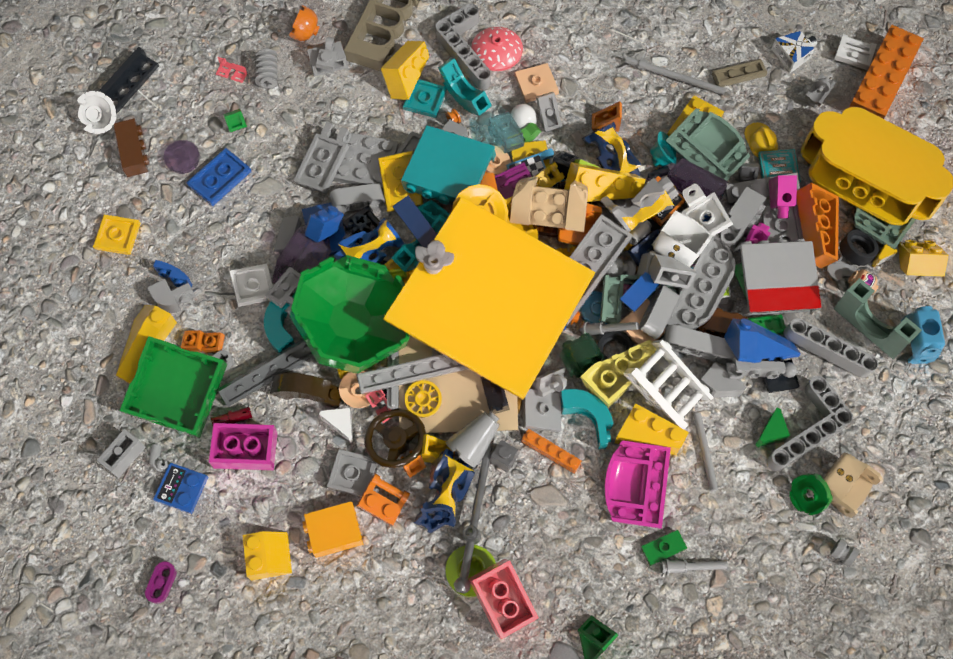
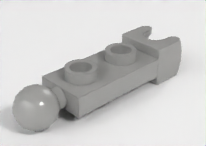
M733 357L735 363L727 364V373L730 379H742L744 376L775 379L780 374L791 378L797 373V367L790 362L761 361L759 363L738 361L736 357Z

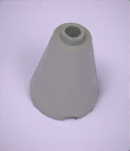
M491 411L489 413L483 412L446 441L447 446L453 452L456 451L464 462L473 468L477 467L500 425L497 422L499 418Z

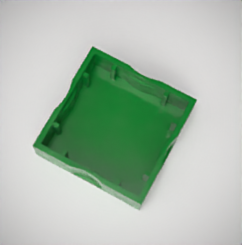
M148 336L138 362L136 375L128 387L119 411L200 438L228 364L222 359L200 352L184 350L175 344Z

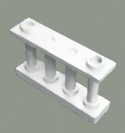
M663 340L653 341L651 344L657 349L655 353L640 368H628L623 374L662 418L685 429L688 424L684 421V416L700 399L712 400L714 397L709 393V388L700 383L671 350L672 347L668 342ZM663 356L669 363V366L651 383L646 379V373ZM676 371L682 379L666 397H663L658 392V388ZM689 385L695 393L679 411H675L671 407V402Z

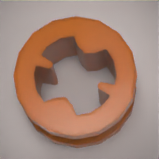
M454 108L451 109V112L445 113L448 121L450 119L458 124L461 123V118Z

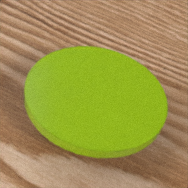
M466 545L456 549L446 563V578L450 587L455 592L457 591L454 588V583L460 578ZM474 545L468 578L496 564L492 554L481 546ZM472 586L467 593L457 592L462 596L477 597Z

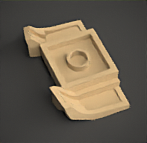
M538 176L524 178L517 182L512 198L510 223L533 224L584 232L588 186L574 180L570 185V190L536 186Z

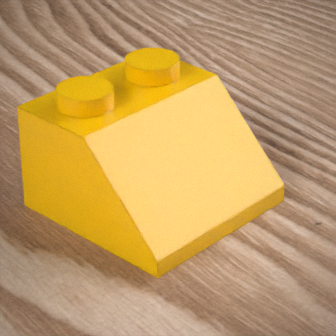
M262 531L242 535L246 576L251 581L292 574L287 532Z

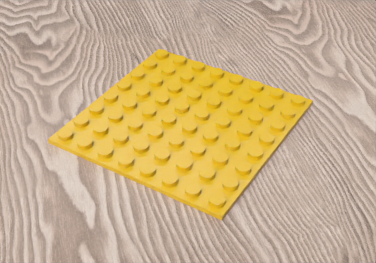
M461 197L434 241L438 240L444 244L445 252L454 254L452 264L443 266L442 270L437 274H430L425 270L424 263L419 262L383 320L523 400L595 272Z

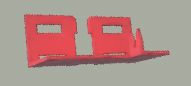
M217 57L220 67L216 75L228 78L231 69H235L236 71L231 80L243 83L247 75L246 68L226 62L225 58Z
M382 390L365 395L372 407L377 406L381 401L385 402L386 405L376 410L377 415L387 411V399ZM391 418L385 419L384 421H382V423H385Z

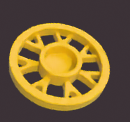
M427 380L411 384L405 393L407 409L421 418L435 414L442 403V395L439 388ZM424 384L430 385L428 392L423 391ZM415 386H418L420 389L417 394L412 390ZM437 391L438 396L431 398L430 393ZM408 396H415V402H408ZM431 401L438 403L436 408L429 405ZM418 404L420 408L417 410V412H414L412 408L414 405ZM428 406L429 413L423 414L422 408Z

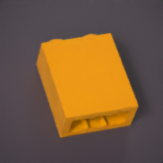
M352 501L304 514L305 521L302 522L305 534L308 533L310 538L307 541L309 553H313L316 558L364 545Z

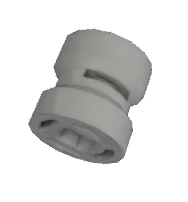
M840 538L831 550L830 556L835 559L840 558L844 565L850 567L860 550L854 546H847V542Z

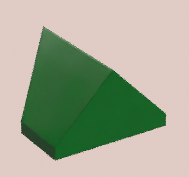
M592 615L577 630L580 636L584 659H597L619 636Z

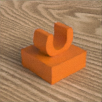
M419 454L415 460L403 466L409 478L426 468V465Z

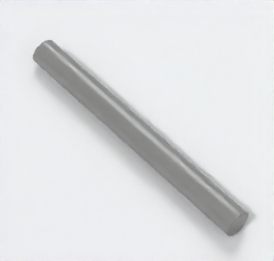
M695 413L693 416L710 491H716L718 486L701 413Z

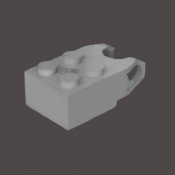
M749 187L745 188L728 213L733 225L721 231L720 242L730 246L731 253L743 237L747 238L754 224H757L766 207L763 205L766 197Z

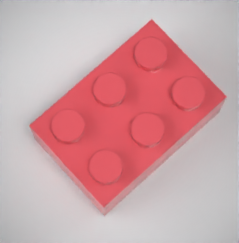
M503 559L468 578L496 636L500 639L539 618L510 560Z

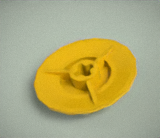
M481 184L469 186L461 191L453 202L452 211L461 197L507 222L508 209L506 201L500 192L491 186Z

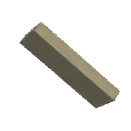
M758 59L714 70L711 75L717 86L725 87L765 77L767 71L762 60Z

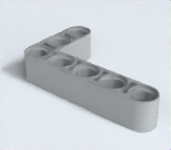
M471 3L436 23V39L448 54L455 58L458 66L478 89L485 90L491 85V71L460 35L476 26L479 22V8L476 4Z
M813 377L805 386V393L824 418L777 448L767 460V465L771 470H783L842 431L852 421V412L823 377ZM812 385H817L820 390L814 389ZM825 400L830 401L832 406L827 405ZM838 416H841L844 419V422H841L838 419ZM822 426L827 427L829 432H825ZM806 436L811 437L814 443L809 442ZM790 446L795 447L798 450V453H794L790 449ZM774 457H779L782 460V464L777 463Z

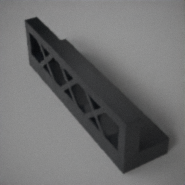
M138 47L98 92L104 93L112 101L118 100V104L115 106L117 115L156 71L159 64L148 58L144 49ZM146 63L152 65L149 69L142 70ZM140 76L138 82L131 83L133 77ZM129 88L127 94L120 95L122 89Z

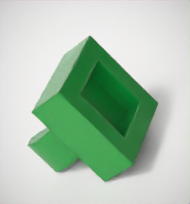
M241 109L223 114L230 132L247 127Z

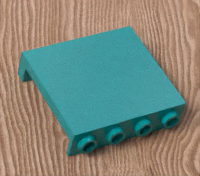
M427 125L401 179L403 189L411 194H420L427 199H436L445 205H453L454 200L461 191L469 186L481 183L490 161H494L496 157L495 146Z

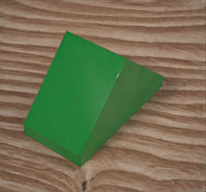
M777 407L770 416L755 446L762 447L783 442L790 436L780 408Z

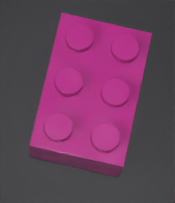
M214 423L209 463L214 469L274 471L278 434L275 426Z

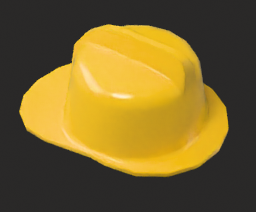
M756 122L749 124L745 128V139L756 157H758V153L761 151L778 150L776 134L769 126Z

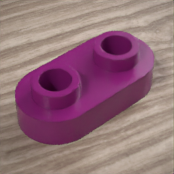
M164 561L155 567L145 590L147 600L154 604H160L166 600L175 580L177 571L170 562ZM169 570V575L164 577V571ZM161 590L160 596L155 597V592Z

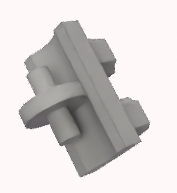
M821 73L805 96V99L808 100L807 104L814 108L817 105L820 107L835 86L836 81L830 80Z
M559 367L541 376H536L532 387L534 390H538L539 396L544 397L555 391L561 392L567 386V379L564 377L565 367Z

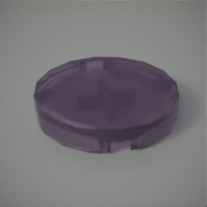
M179 140L166 148L163 158L166 167L170 171L186 174L198 166L201 156L194 143L188 140Z

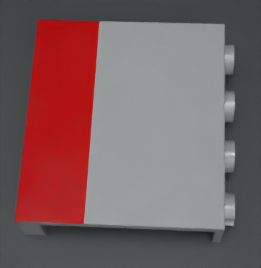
M797 239L793 242L778 240L776 243H770V241L766 240L760 241L758 244L746 241L740 243V246L734 249V252L741 253L748 305L741 308L742 316L814 312L822 308L812 241Z

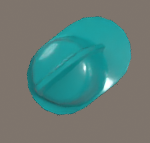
M662 131L658 133L657 141L651 147L650 153L653 165L664 167L671 163L676 164V151L666 142L669 136Z

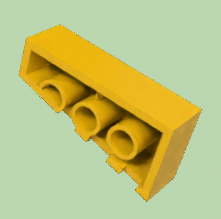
M571 162L564 189L570 190V185L575 180L588 186L587 202L601 201L606 196L610 200L635 198L644 188L646 179L636 174Z

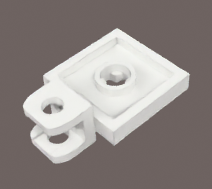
M693 184L683 190V197L689 208L682 211V214L697 221L710 234L714 236L733 225L715 192L706 197L697 184ZM705 215H712L708 222H703Z

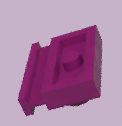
M525 162L495 176L497 189L504 199L513 196L518 181L532 177Z

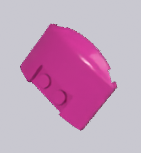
M622 441L610 459L605 478V500L611 515L610 518L612 522L662 529L671 447Z

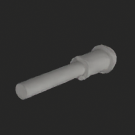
M585 322L580 326V332L585 337L596 334L603 335L605 332L639 329L638 322L615 324Z
M665 558L664 561L660 562L661 573H665V575H669V573H687L690 570L728 569L727 561L687 562L686 560H668Z

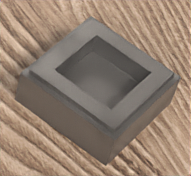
M744 163L741 165L737 177L738 182L757 180L759 164Z

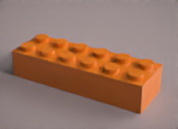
M891 25L849 108H863L884 119L924 38Z

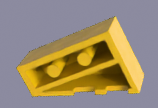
M407 41L382 66L381 71L391 99L409 100L429 58L425 41Z
M635 403L614 443L620 444L622 441L671 447L670 454L677 455L689 432Z

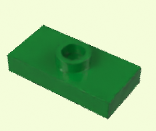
M782 314L747 319L778 335H783L786 328Z
M676 530L641 546V550L649 566L663 561L665 558L687 550V546L679 530Z

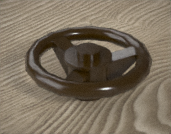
M392 409L384 411L376 416L366 429L364 437L365 451L373 462L382 467L397 468L408 465L422 451L423 438L426 434L425 425L416 414L408 410ZM400 416L411 420L414 425L404 430L399 426L386 428L381 422L387 418ZM374 430L383 437L384 444L389 448L387 460L377 455L373 449L372 436ZM418 434L417 446L412 453L402 459H398L400 454L407 451L409 443Z

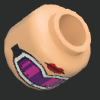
M865 269L854 271L848 280L849 288L859 278L875 290L874 293L879 287L876 285L877 277Z

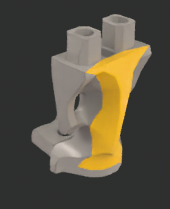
M664 176L658 182L655 178L648 181L646 186L631 200L634 205L629 208L615 205L608 196L602 198L601 201L622 228L630 232L638 223L644 222L659 212L672 209L674 204L671 200L679 195V193L673 187L674 185L671 180Z

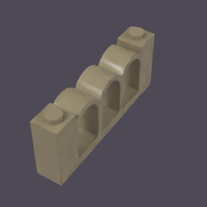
M369 0L344 49L346 60L382 72V66L391 58L390 56L395 51V39L401 37L404 33V21L412 16L413 6L416 7L418 2L422 0H396L407 4L402 8L382 4L384 0ZM377 15L398 23L389 27L375 23L373 20ZM368 33L386 39L389 42L385 45H376L363 40Z

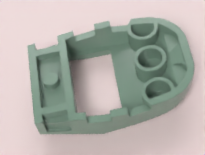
M605 275L602 278L600 322L615 324L621 321L622 301L620 298L623 296V285H633L642 275H620L618 277ZM665 285L672 291L677 293L673 286ZM654 292L649 296V301H651Z

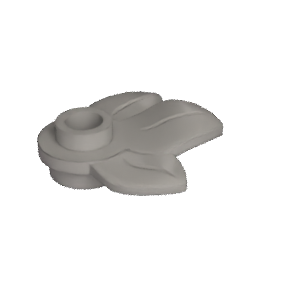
M438 240L432 241L427 248L417 246L415 249L417 260L424 263L425 270L430 274L439 273L443 266L452 264L454 260V254L445 252L444 244Z
M839 250L838 261L827 266L828 274L836 281H840L842 276L850 277L856 271L853 264L847 261Z

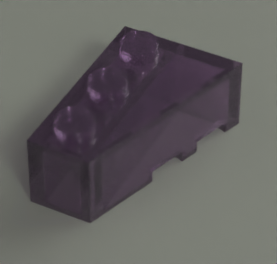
M684 158L667 175L676 186V189L682 194L684 189L697 184L706 197L715 192L719 201L722 200L729 183Z

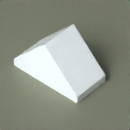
M350 408L324 410L319 413L322 421L349 443L353 442Z

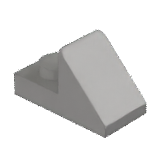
M549 92L537 96L536 100L539 110L536 113L544 131L547 132L562 127L555 93Z

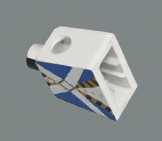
M798 31L776 38L771 50L791 73L811 58L814 51L813 46L817 45V39L814 36L806 38L802 32Z

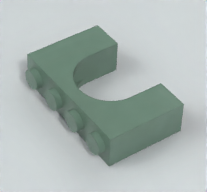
M859 278L845 292L834 307V310L894 360L922 330L907 317L898 326H889L879 321L872 314L867 303L875 290Z

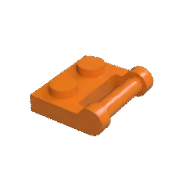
M375 473L356 506L392 526L409 498L410 493L405 490H399L380 479L381 476ZM378 486L399 498L397 503L373 491L374 487Z

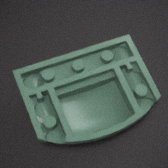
M696 108L667 138L666 142L699 171L706 180L720 189L750 155L749 153L747 154L743 138L730 123L712 112H702Z
M857 207L854 225L880 243L888 245L895 250L916 219L910 218L903 225H892Z

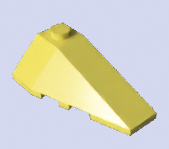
M645 341L629 348L625 352L615 354L611 358L602 362L599 361L591 366L580 377L588 392L598 397L609 408L633 385L623 373L628 368H640L657 350L651 344L652 341Z

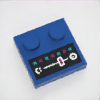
M170 463L153 500L192 515L209 477Z

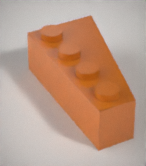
M810 183L797 190L796 199L803 239L813 242L816 266L823 268L838 261L839 196Z

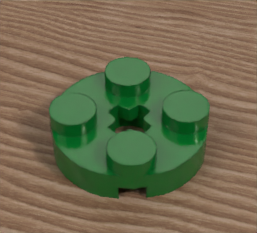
M803 474L792 481L791 491L789 492L790 500L793 506L800 512H805L808 515H817L825 511L833 500L828 484L819 474ZM807 489H809L810 491L813 492L814 498H812V497H809V498H808V497H807V495H806V494L808 493V490H807Z

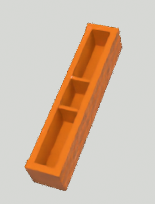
M530 429L524 434L522 443L570 472L576 473L582 460Z

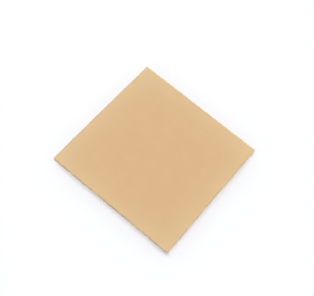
M410 335L406 347L399 350V364L431 357L433 348ZM467 369L425 379L434 383L442 395L441 406L435 414L425 418L419 417L425 425L426 433L458 432L483 412H490L480 378L482 377L481 375ZM415 382L399 385V409L408 410L405 405V393L409 386ZM424 384L423 391L428 392L430 385ZM418 386L412 389L416 394L420 391ZM505 390L510 410L495 414L499 418L497 422L500 424L497 431L518 430L517 396ZM437 391L430 393L431 398L438 396ZM408 396V402H415V396ZM431 401L429 405L436 408L438 403ZM416 404L413 406L412 410L414 412H417L420 406ZM428 406L422 408L423 414L429 413ZM399 416V427L406 430L414 425L411 420Z

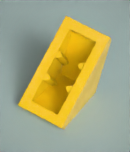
M428 434L424 435L422 459L424 462L432 463L445 449L452 451L447 446L446 441Z

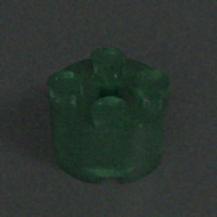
M585 333L573 341L568 340L562 344L563 349L559 354L571 377L575 375L576 378H580L595 363L605 360L600 348L589 333Z

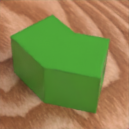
M530 122L519 131V138L523 143L531 142L542 131L536 124Z

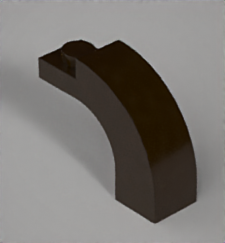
M282 373L274 376L270 394L285 400L292 398L310 399L335 409L340 406L339 387L332 385L329 380L300 373Z

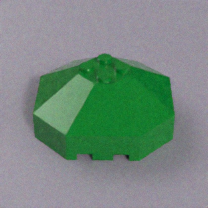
M347 255L335 262L334 258L330 257L320 262L318 266L301 272L290 311V318L318 364L358 374L405 348L410 338L409 334L383 320L405 286L401 277L396 275L394 279L385 265Z

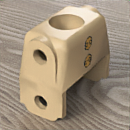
M845 452L842 453L823 477L833 497L832 506L850 518L858 513L857 508L868 496L872 485H877L883 479L881 474L871 466Z

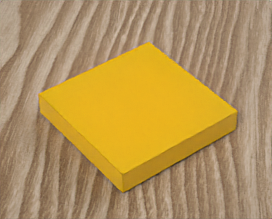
M104 214L93 248L95 250L131 255L141 222L136 219Z

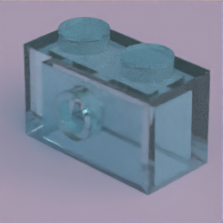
M509 111L489 118V134L491 137L494 136L497 147H501L504 154L524 146L523 133Z

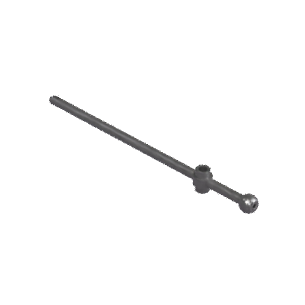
M494 437L482 458L470 525L463 529L466 546L460 578L454 583V588L459 593H467L471 588L468 576L474 544L479 543L481 540V533L477 527Z

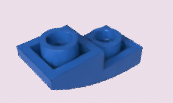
M155 260L153 267L159 276L170 278L176 287L189 283L192 288L193 284L184 272L169 263Z
M645 272L620 300L635 312L660 284L654 283L651 275Z

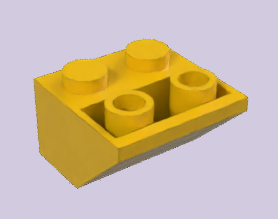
M905 240V242L898 244L900 269L906 275L945 276L949 255L936 242L931 240H925L924 242Z

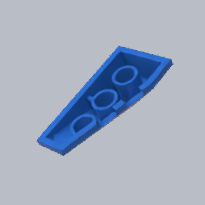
M732 319L724 336L736 359L742 362L759 363L762 359L773 361L775 357L787 359L799 357L801 354L793 342L747 319Z

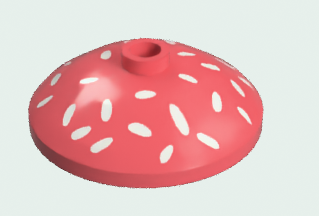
M490 27L482 30L475 36L471 46L490 71H504L512 68L519 62L523 52V45L519 36L512 30L504 27Z

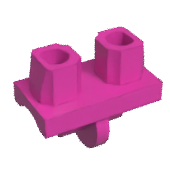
M761 222L758 226L753 225L745 242L751 241L752 244H758L760 241H766L771 234L768 232L770 227Z

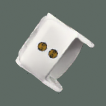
M675 210L652 246L660 255L673 257L690 267L708 245L713 235L694 219Z

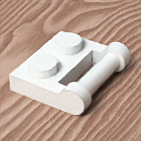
M843 34L834 60L868 70L877 44H868Z

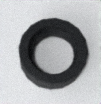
M859 229L848 232L839 244L843 257L850 263L858 266L869 264L879 251L876 240ZM852 242L861 245L865 249L866 254L858 251Z
M620 331L607 332L599 339L596 356L601 362L608 359L604 354V346L609 341L622 343L626 351L634 347V344L625 333Z

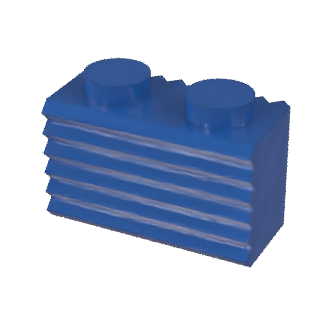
M328 206L310 215L304 233L305 236L315 242H320L337 233L344 214L338 208Z

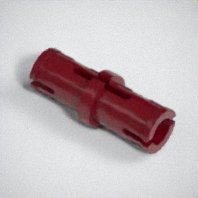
M248 406L233 412L229 410L226 414L211 417L210 419L213 426L214 423L236 424L253 417Z

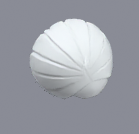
M89 91L82 94L77 101L80 104L78 117L86 125L84 130L95 134L110 130L116 120V109L112 100L105 96L104 93L98 91Z

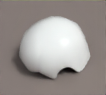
M519 104L512 109L509 119L513 127L522 130L530 122L537 124L538 117L533 107L528 104Z

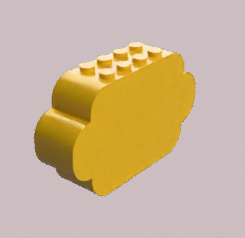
M850 107L845 109L842 114L833 111L821 113L815 120L801 146L803 158L811 164L808 171L809 177L817 186L892 225L906 224L910 218L916 220L932 218L953 189V175L943 167L945 158L938 147L863 108Z

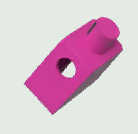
M781 175L769 179L770 208L777 209V219H788L789 208L796 206L797 175Z

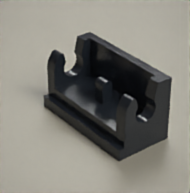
M480 377L489 411L497 414L510 410L505 390L486 378Z

